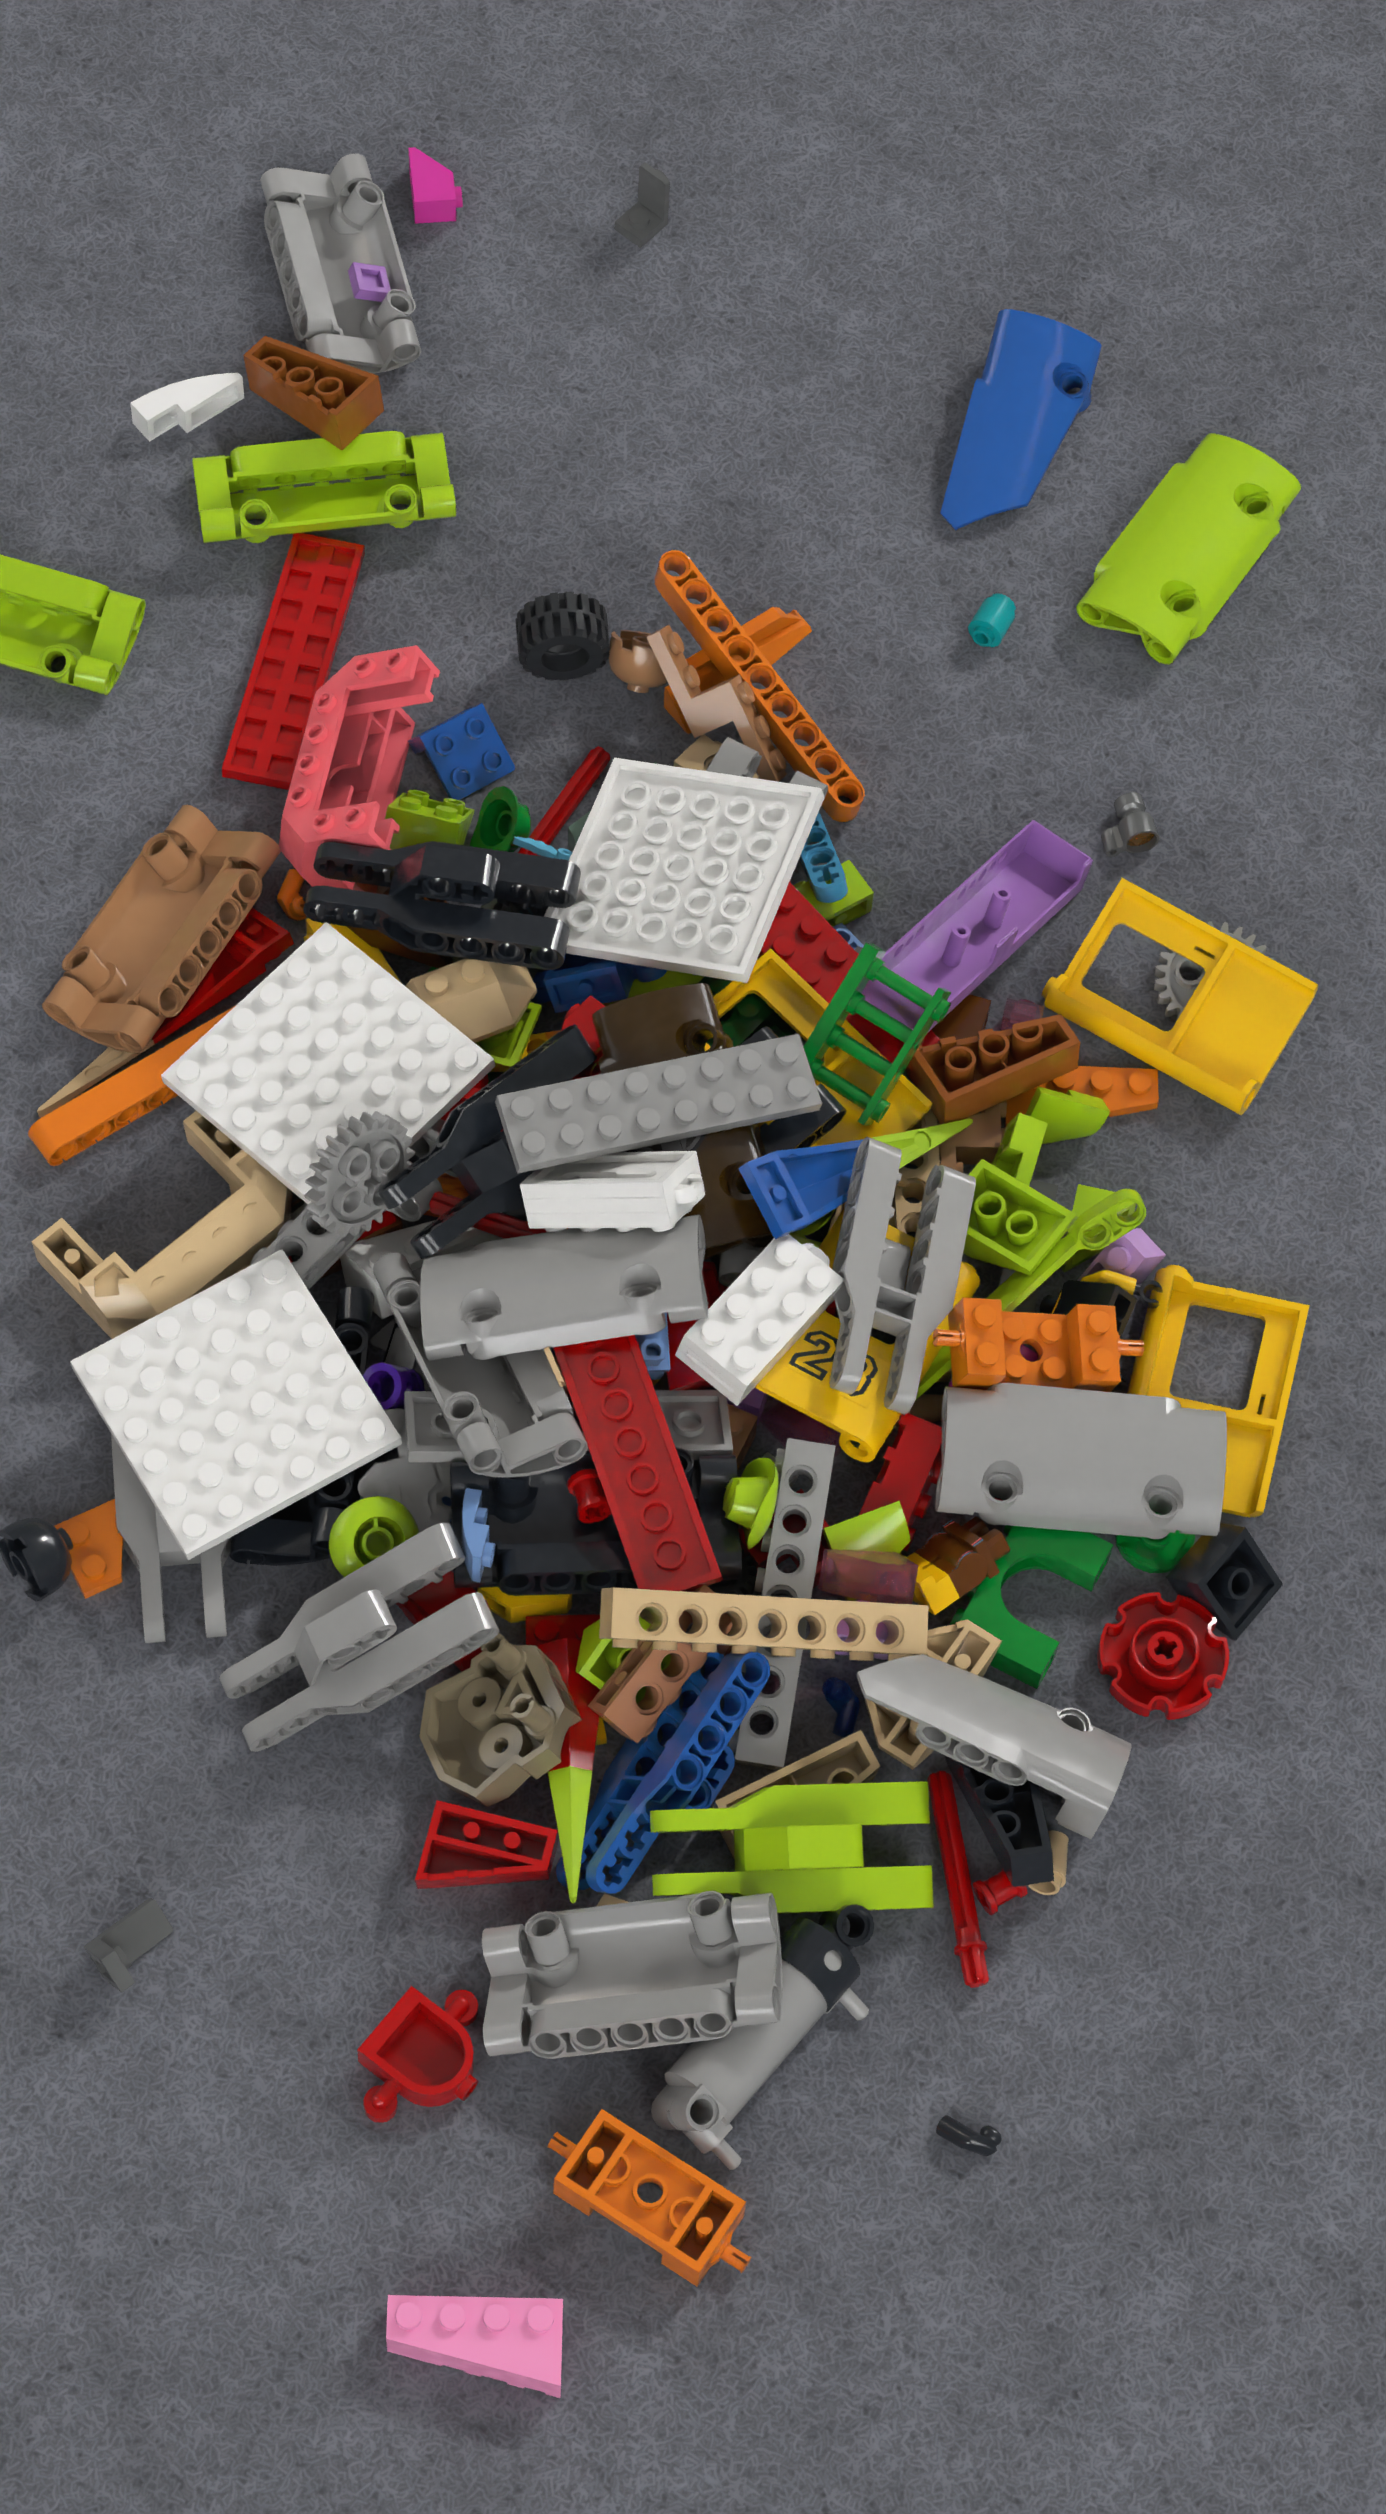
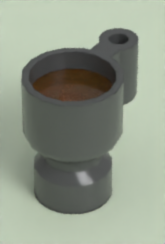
M1130 792L1119 796L1114 802V808L1117 817L1121 821L1101 834L1106 855L1108 857H1115L1124 851L1138 853L1151 850L1159 842V833L1153 817L1145 812L1146 807L1142 795Z

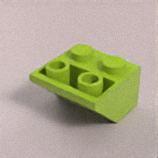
M408 790L407 793L403 792L387 806L385 819L393 818L400 826L399 833L393 834L390 849L394 850L430 841L463 845L475 810L466 808L465 803L457 799L445 798L441 802L429 799L430 795L423 791Z

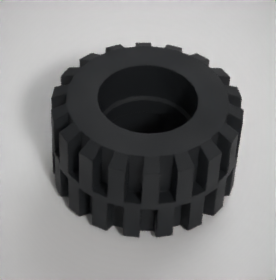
M555 592L547 596H539L535 598V601H529L524 605V609H520L517 613L515 624L519 662L523 665V669L526 672H532V676L537 678L544 677L545 680L550 681L583 678L584 675H591L597 672L596 669L602 668L606 664V660L609 659L610 641L607 613L605 607L600 605L597 599L588 598V595L582 593Z

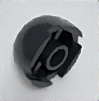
M26 1518L11 1523L0 1530V1536L4 1537L0 1540L2 1559L13 1577L19 1574L31 1586V1589L25 1591L28 1597L34 1601H40L63 1586L70 1574L72 1559L69 1551L73 1549L71 1538L63 1528L57 1530L51 1523L40 1518Z

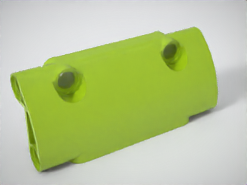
M384 431L359 434L343 450H340L324 438L242 446L233 449L230 452V456L219 455L192 458L203 543L246 539L251 543H261L270 536L381 524H390L395 528H405L414 521L456 517L455 493L453 484H450L443 433L413 435L405 438L401 432ZM400 473L415 474V475H411V476H400ZM386 475V478L365 480V478H362ZM350 479L351 481L329 484V481ZM315 483L313 486L293 487L295 484ZM280 486L279 489L258 491L257 489ZM238 490H243V493L230 494L231 492H238ZM406 504L409 507L404 510H397L392 505ZM252 519L264 520L260 525H252L247 521Z
M1209 433L1185 463H1176L1172 466L1100 560L1094 572V583L1076 606L1079 617L1095 627L1140 635L1146 651L1154 660L1168 665L1173 663L1189 640L1201 636L1207 630L1211 621L1273 538L1278 535L1280 531L1278 520L1301 490L1300 482L1281 464L1258 449L1227 436Z
M0 554V665L52 679L57 683L69 684L108 695L116 684L138 636L145 613V599L110 590L106 585ZM59 656H65L66 665L64 669L53 673L51 669L53 660Z

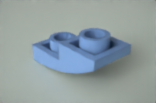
M466 1488L462 1511V1550L471 1580L480 1583L484 1567L491 1568L495 1543L489 1542L490 1525H486L488 1508L481 1507L482 1490Z

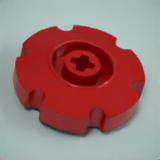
M1152 1592L1136 1596L1119 1606L1115 1616L1118 1623L1105 1624L1097 1652L1100 1674L1110 1675L1114 1679L1109 1689L1111 1695L1125 1708L1144 1717H1149L1150 1712L1153 1710H1161L1164 1712L1167 1720H1175L1190 1716L1205 1708L1212 1696L1208 1688H1221L1229 1664L1227 1639L1213 1634L1217 1619L1201 1604L1182 1595H1178L1173 1602H1166L1161 1598L1159 1592Z

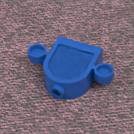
M566 953L564 963L560 968L536 973L533 982L537 988V993L531 1001L536 1004L551 1001L555 1013L568 1011L577 1003L581 1005L590 995L602 1004L628 998L635 979H638L640 982L655 981L664 976L667 970Z

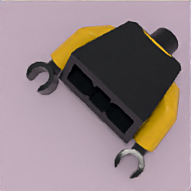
M1102 1270L1085 1276L1080 1281L1068 1280L1065 1282L1058 1297L1047 1295L1043 1298L1040 1304V1313L1067 1315L1077 1304L1115 1306L1117 1331L1121 1339L1138 1300L1133 1294L1140 1296V1300L1145 1307L1154 1309L1159 1306V1302L1146 1298L1145 1293L1149 1290H1155L1163 1293L1161 1285L1154 1280L1146 1281L1141 1285L1136 1283L1137 1279L1110 1270ZM1120 1374L1121 1380L1126 1383L1125 1378Z

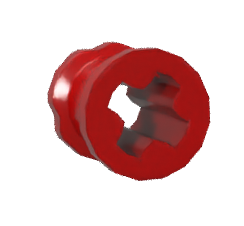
M596 1469L581 1470L573 1474L567 1481L569 1493L575 1496L578 1503V1518L581 1522L588 1524L602 1521L611 1514Z
M1003 1868L1001 1872L985 1881L977 1880L972 1884L975 1896L989 1915L997 1913L999 1906L1014 1897L1023 1898L1028 1894L1026 1885L1012 1887Z

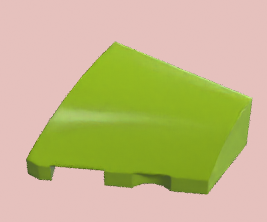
M1038 1086L1025 1115L1048 1123L1042 1144L1088 1137L1095 1134L1105 1123L1110 1110L1101 1098L1069 1089L1064 1094Z
M1019 1112L1007 1124L992 1165L1030 1186L1048 1123Z
M900 1501L822 1530L836 1566L835 1573L846 1601H856L911 1541Z

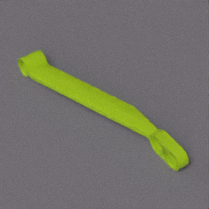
M1121 1189L1082 1213L1077 1218L1070 1234L1059 1240L1031 1275L1015 1271L986 1299H1000L1002 1311L1012 1312L1078 1250H1100L1139 1226L1146 1217V1207L1140 1194L1132 1189ZM1132 1201L1137 1204V1209L1133 1214L1129 1216L1117 1214V1209L1122 1203ZM1100 1223L1104 1226V1230L1099 1236L1089 1238L1083 1235L1088 1225ZM942 1346L919 1384L915 1401L951 1368L950 1346Z

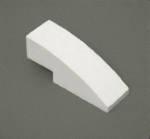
M239 373L207 375L172 383L154 390L130 403L132 422L149 442L178 424L188 433L244 398L243 377Z

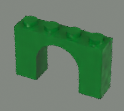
M1006 1525L1004 1533L1008 1534L1006 1541L1010 1552L995 1561L1000 1573L991 1579L985 1577L979 1585L968 1592L967 1597L971 1598L966 1610L958 1608L950 1625H955L956 1622L968 1619L1002 1641L990 1666L1038 1689L1056 1657L1059 1642L1014 1618L1004 1605L1001 1588L1009 1578L1021 1571L1042 1569L1053 1572L1092 1592L1109 1561L1113 1544L1090 1532Z

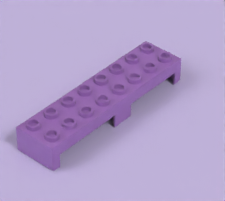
M1032 820L888 949L882 958L885 962V967L932 996L938 987L952 992L947 999L951 1003L946 1013L947 1015L1082 890L1093 860L1035 820ZM869 980L862 991V994L865 995L864 1000L912 1030L925 1010L878 980L874 982ZM934 1021L933 1024H932V1026L930 1027L929 1031H930L938 1022Z

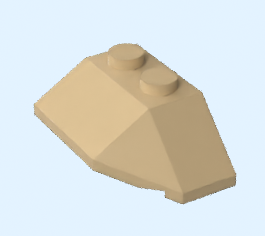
M466 958L412 978L405 985V987L474 1043L515 1028L531 999L537 993V988L527 967Z
M966 1619L956 1622L955 1625L928 1630L927 1656L983 1677L1002 1641ZM865 1698L879 1749L912 1770L932 1754L934 1750L923 1745L915 1735L919 1723Z

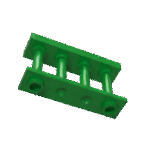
M865 943L803 1047L814 1081L818 1080L864 1109L857 1121L864 1126L872 1125L874 1121L879 1123L887 1113L891 1104L886 1101L933 1022H941L948 1012L951 1003L947 999L952 993L945 988L938 987L933 996L886 968L885 962L882 960L886 952L871 943ZM869 980L872 982L878 980L925 1009L913 1030L864 1000L865 995L862 994V991ZM849 1013L851 1015L859 1014L904 1042L893 1063L845 1034V1029L841 1026ZM829 1047L832 1049L835 1047L840 1048L884 1076L873 1096L825 1067V1062L821 1059Z

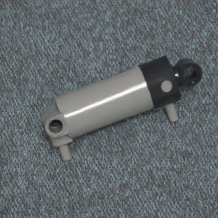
M852 1904L842 1906L837 1911H824L819 1919V1924L801 1917L793 1922L780 1937L783 1978L781 2021L735 2027L724 2038L692 2042L665 2072L667 2085L652 2103L651 2113L656 2125L662 2129L682 2131L701 2153L705 2154L712 2151L729 2170H734L740 2165L741 2157L724 2140L725 2136L733 2128L730 2122L821 2016L828 2014L838 2002L857 2021L863 2020L868 2015L869 2008L850 1989V1986L860 1975V1966L850 1950L853 1947L864 1945L873 1935L874 1921L869 1910L863 1906ZM845 1917L850 1922L848 1935L844 1933L842 1927Z

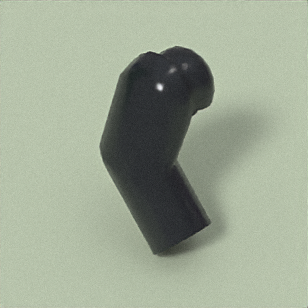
M948 2115L942 2117L936 2128L937 2135L960 2148L983 2156L994 2154L997 2151L996 2146L1002 2141L1001 2134L991 2126H984L980 2133H977Z

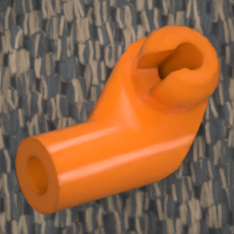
M289 869L277 895V902L288 918L303 920L306 918L303 911L305 901L303 896H300L299 891L305 879L297 870Z

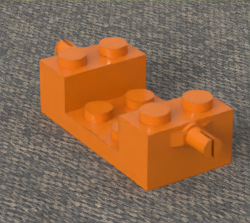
M963 1297L948 1314L949 1330L935 1329L933 1332L934 1346H950L952 1385L958 1388L988 1390L994 1384L1015 1383L1110 1392L1121 1382L1120 1356L1142 1357L1144 1352L1142 1340L1120 1339L1117 1331L1115 1306L1077 1304L1067 1315L1002 1311L1000 1299ZM1023 1344L1032 1346L1037 1352V1361L1031 1362L1026 1360L1020 1352V1346Z
M600 2110L577 2145L559 2134V2132H556L553 2135V2139L551 2138L547 2148L552 2149L567 2159L554 2178L553 2194L587 2216H590L593 2210L597 2211L662 2254L661 2264L698 2287L710 2267L718 2263L720 2259L741 2273L748 2266L752 2257L731 2245L732 2234L744 2217L746 2201L605 2110ZM645 2183H655L661 2188L662 2196L656 2202H644L638 2196L637 2191L639 2187Z

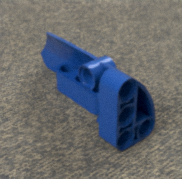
M1012 309L999 311L982 377L976 379L940 512L954 530L998 513L1028 506L1076 415L1087 409L1091 403L1092 395L1090 389L1102 347L1100 342L1071 326L1040 315ZM1072 388L1081 389L1076 394L1067 393Z

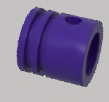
M382 1362L373 1364L362 1375L384 1411L396 1408L404 1409L405 1391H425L424 1382L420 1374L411 1368Z

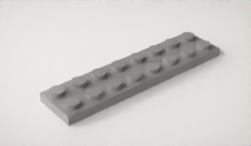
M799 1034L497 1095L495 1101L517 1174L819 1111L822 1105Z
M655 1390L675 1447L687 1450L694 1460H697L699 1455L733 1454L727 1398L718 1390ZM405 1391L404 1412L408 1463L466 1462L432 1391ZM567 1394L568 1400L575 1414L574 1418L583 1434L571 1397L569 1394Z

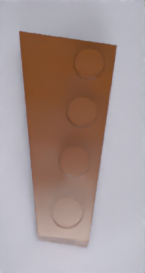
M267 336L261 338L243 355L251 391L340 450L348 446L384 411L378 375Z
M1059 1014L1013 1024L1012 1029L993 1031L991 1028L978 1031L977 1036L956 1040L955 1036L939 1039V1044L924 1047L920 1044L907 1065L906 1073L914 1085L933 1103L930 1109L940 1124L966 1119L1078 1069L1081 1042L1063 1016Z

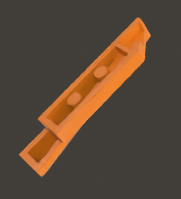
M772 607L742 625L743 629L771 665L812 632L811 626L796 610L786 614L778 607ZM703 649L686 659L688 665H692L699 675V688L701 692L726 681ZM730 655L734 660H744L739 655ZM666 686L664 688V708L687 734L692 733L670 686Z

